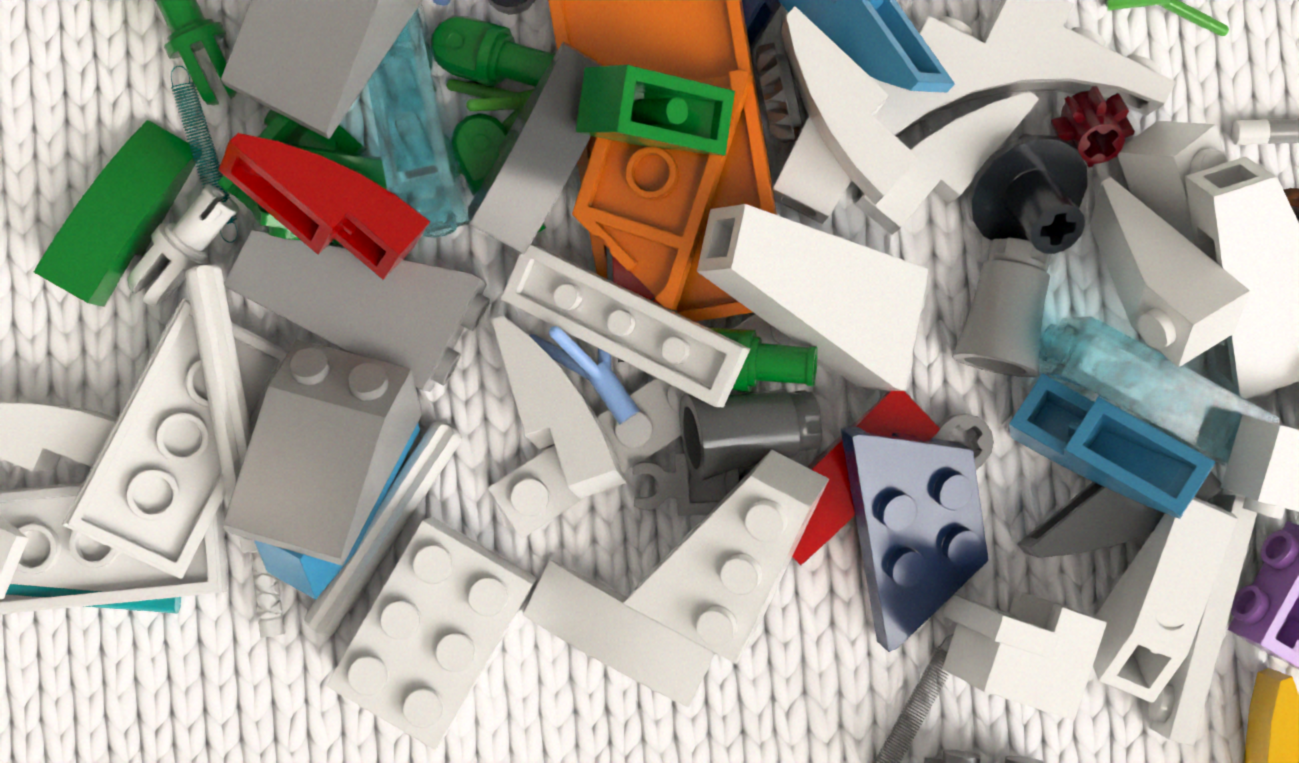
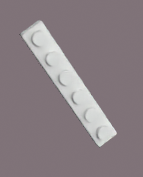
M756 314L732 328L755 330L756 335L761 337L762 343L800 346ZM656 378L630 395L640 412L623 424L619 425L609 409L597 416L614 448L623 473L681 436L680 402L682 396L688 393ZM731 390V392H730V394H746V393H747V392H737L736 390ZM555 445L488 487L521 540L586 498L579 499L567 487Z

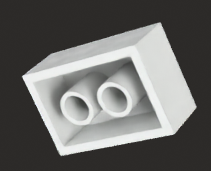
M433 516L422 520L327 682L326 687L436 751L536 582L537 577Z

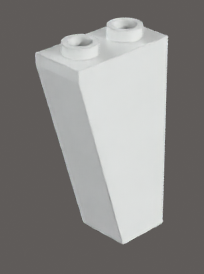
M1246 156L1186 175L1185 183L1194 245L1251 290L1234 334L1209 349L1212 374L1240 401L1247 398L1264 397L1273 393L1278 388L1299 382V223L1277 176Z
M747 204L710 209L697 268L699 274L801 347L817 346L818 359L855 386L866 390L905 391L908 374L913 365V349L920 314L925 306V289L930 269Z

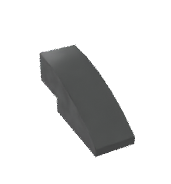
M563 41L499 146L498 159L468 206V219L471 226L523 254L526 253L563 190L590 138V135L576 133L585 67L604 65Z
M1212 471L1195 495L1196 498L1208 501L1223 490V488H1220L1222 483ZM1092 482L1018 542L1017 545L1025 554L1037 558L1085 553L1116 546L1151 533L1165 513Z

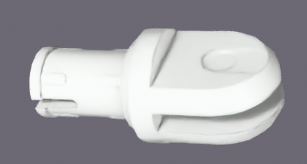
M207 184L203 188L201 195L177 224L160 223L151 234L154 244L130 273L127 279L129 289L134 294L141 291L160 273L170 260L171 262L148 289L142 302L154 306L159 305L170 297L182 284L187 270L210 263L206 247L228 220L239 211L237 204L231 198L226 203L221 201L226 195L223 191Z

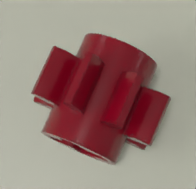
M1092 86L1090 91H1082L1072 97L1067 96L1064 98L1065 104L1061 110V117L1053 118L1050 122L1056 135L1074 145L1088 168L1093 167L1094 164L1107 162L1114 157L1117 158L1124 146L1125 137L1132 136L1135 133L1127 118L1129 109L1119 93L1114 94L1105 101L1098 87Z

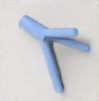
M552 326L549 329V335L562 349L535 334L529 335L553 360L588 379L619 425L640 412L633 399L612 371L611 354L598 348L597 365L558 326Z

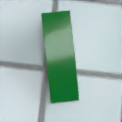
M146 120L110 160L79 200L33 272L88 304L105 307L134 255L143 256L152 241L151 234L165 219L196 164L194 163L197 161L193 160L200 158L193 157L202 153L192 154L202 150L191 152L198 148L190 149L194 147L189 146L190 143Z

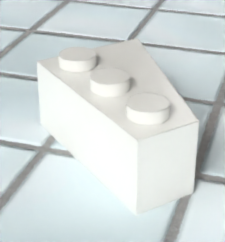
M771 450L644 577L623 604L736 664L757 631L829 478Z

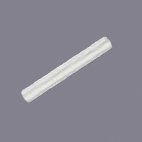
M210 264L190 268L186 271L185 279L229 506L251 440L252 430L222 270L218 265Z
M439 420L431 424L390 486L355 554L318 596L305 615L304 622L313 631L325 637H330L336 632L462 441V435L456 429Z

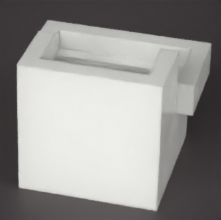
M1016 590L1009 613L955 594L947 600L942 616L956 622L957 626L942 667L943 670L983 692L1063 718L1075 720L1107 622Z

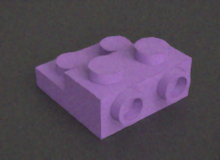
M1287 521L1282 530L1272 533L1264 541L1261 548V558L1264 564L1253 584L1241 588L1235 594L1231 608L1234 618L1227 630L1265 653L1299 670V525Z

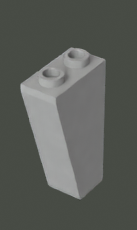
M251 230L224 281L226 288L350 353L411 368L415 386L422 391L428 392L432 391L436 382L442 386L448 382L461 356V353L454 350L464 328L471 331L475 330L490 301V298L482 295L487 284L471 273L402 260L382 280L346 248L328 245L318 255L301 240L278 238L255 230Z

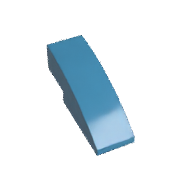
M778 0L788 13L794 7L799 9L869 76L881 82L909 91L947 93L955 85L952 78L896 0Z
M1043 373L1009 423L1010 436L1017 442L1099 485L1179 519L1187 510L1216 462L1106 400L1097 397L1094 402Z

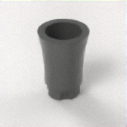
M786 389L759 393L730 394L724 407H714L690 394H684L681 398L679 412L681 440L689 471L697 482L731 470L758 464L771 450L787 458H792L798 452L818 449L822 442L820 409L814 394L806 392V390L788 392Z

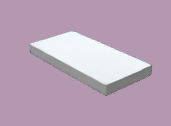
M184 297L179 301L62 522L63 526L180 579L183 578L226 494L190 300ZM231 322L253 433L267 388L289 351Z
M84 482L0 490V516L29 538L10 584L102 591L57 597L5 595L4 599H0V615L228 592L221 504L183 578L180 579L62 525Z

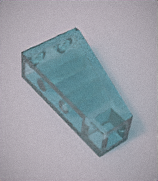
M421 2L369 79L368 87L387 188L391 193L398 196L431 221L422 234L423 236L438 238L455 232L457 227L469 225L468 201L462 175L451 148L452 131L436 61L430 48L431 38Z
M1092 316L1062 318L1058 326L1051 323L1040 338V376L1043 373L1094 402L1097 397H1100L1224 467H1227L1242 414L1277 424L1280 420L1277 416L1182 365L1178 368L1163 354Z

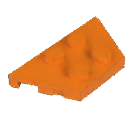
M740 69L729 71V75L696 80L697 82L735 91L725 156L641 146L599 137L596 138L572 215L610 250V253L627 271H631L649 289L663 307L677 310L753 79L750 72Z

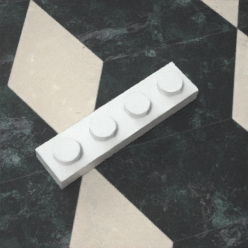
M532 243L525 254L520 253L501 296V300L553 326L560 327L563 331L714 407L725 406L750 351V348Z
M1217 493L1213 497L1212 503H1210L1235 514L1238 520L1189 653L1153 703L1149 702L1148 705L1149 718L1153 719L1150 727L1151 730L1168 740L1194 747L1257 516V513L1242 508L1245 498L1236 495Z

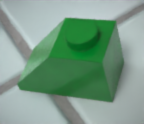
M631 65L585 67L576 133L627 144L725 156L735 91Z

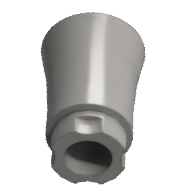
M1009 237L992 240L988 261L982 263L972 306L952 355L954 360L973 368L997 374L1017 377H1036L1039 375L1040 335L1044 304L1051 277L1047 271L1052 254H1044L1036 250L1028 240Z

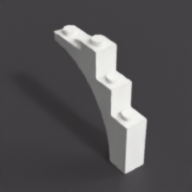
M1001 0L981 41L972 37L973 30L957 19L942 16L937 20L928 16L918 32L955 83L947 93L909 91L871 77L890 95L874 116L897 138L917 123L961 103L1010 92L1057 91L1077 94L1082 91H1090L1092 86H1097L1105 100L1119 93L1128 109L1147 116L1166 103L1176 81L1160 74L1162 68L1146 57L1129 54L1125 57L1105 47V39L1089 29L1073 27L1070 30L1064 27L1074 6V3L1068 0ZM810 116L772 190L776 202L823 224L852 180L823 142Z

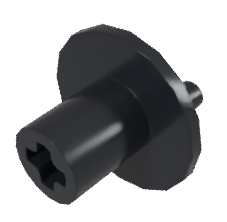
M1023 134L1017 140L1011 141L992 154L976 173L968 194L969 216L983 237L991 241L1008 237L1030 241L1036 250L1044 254H1055L1065 251L1076 243L1085 227V217L1079 208L1088 187L1087 165L1074 145L1058 136Z

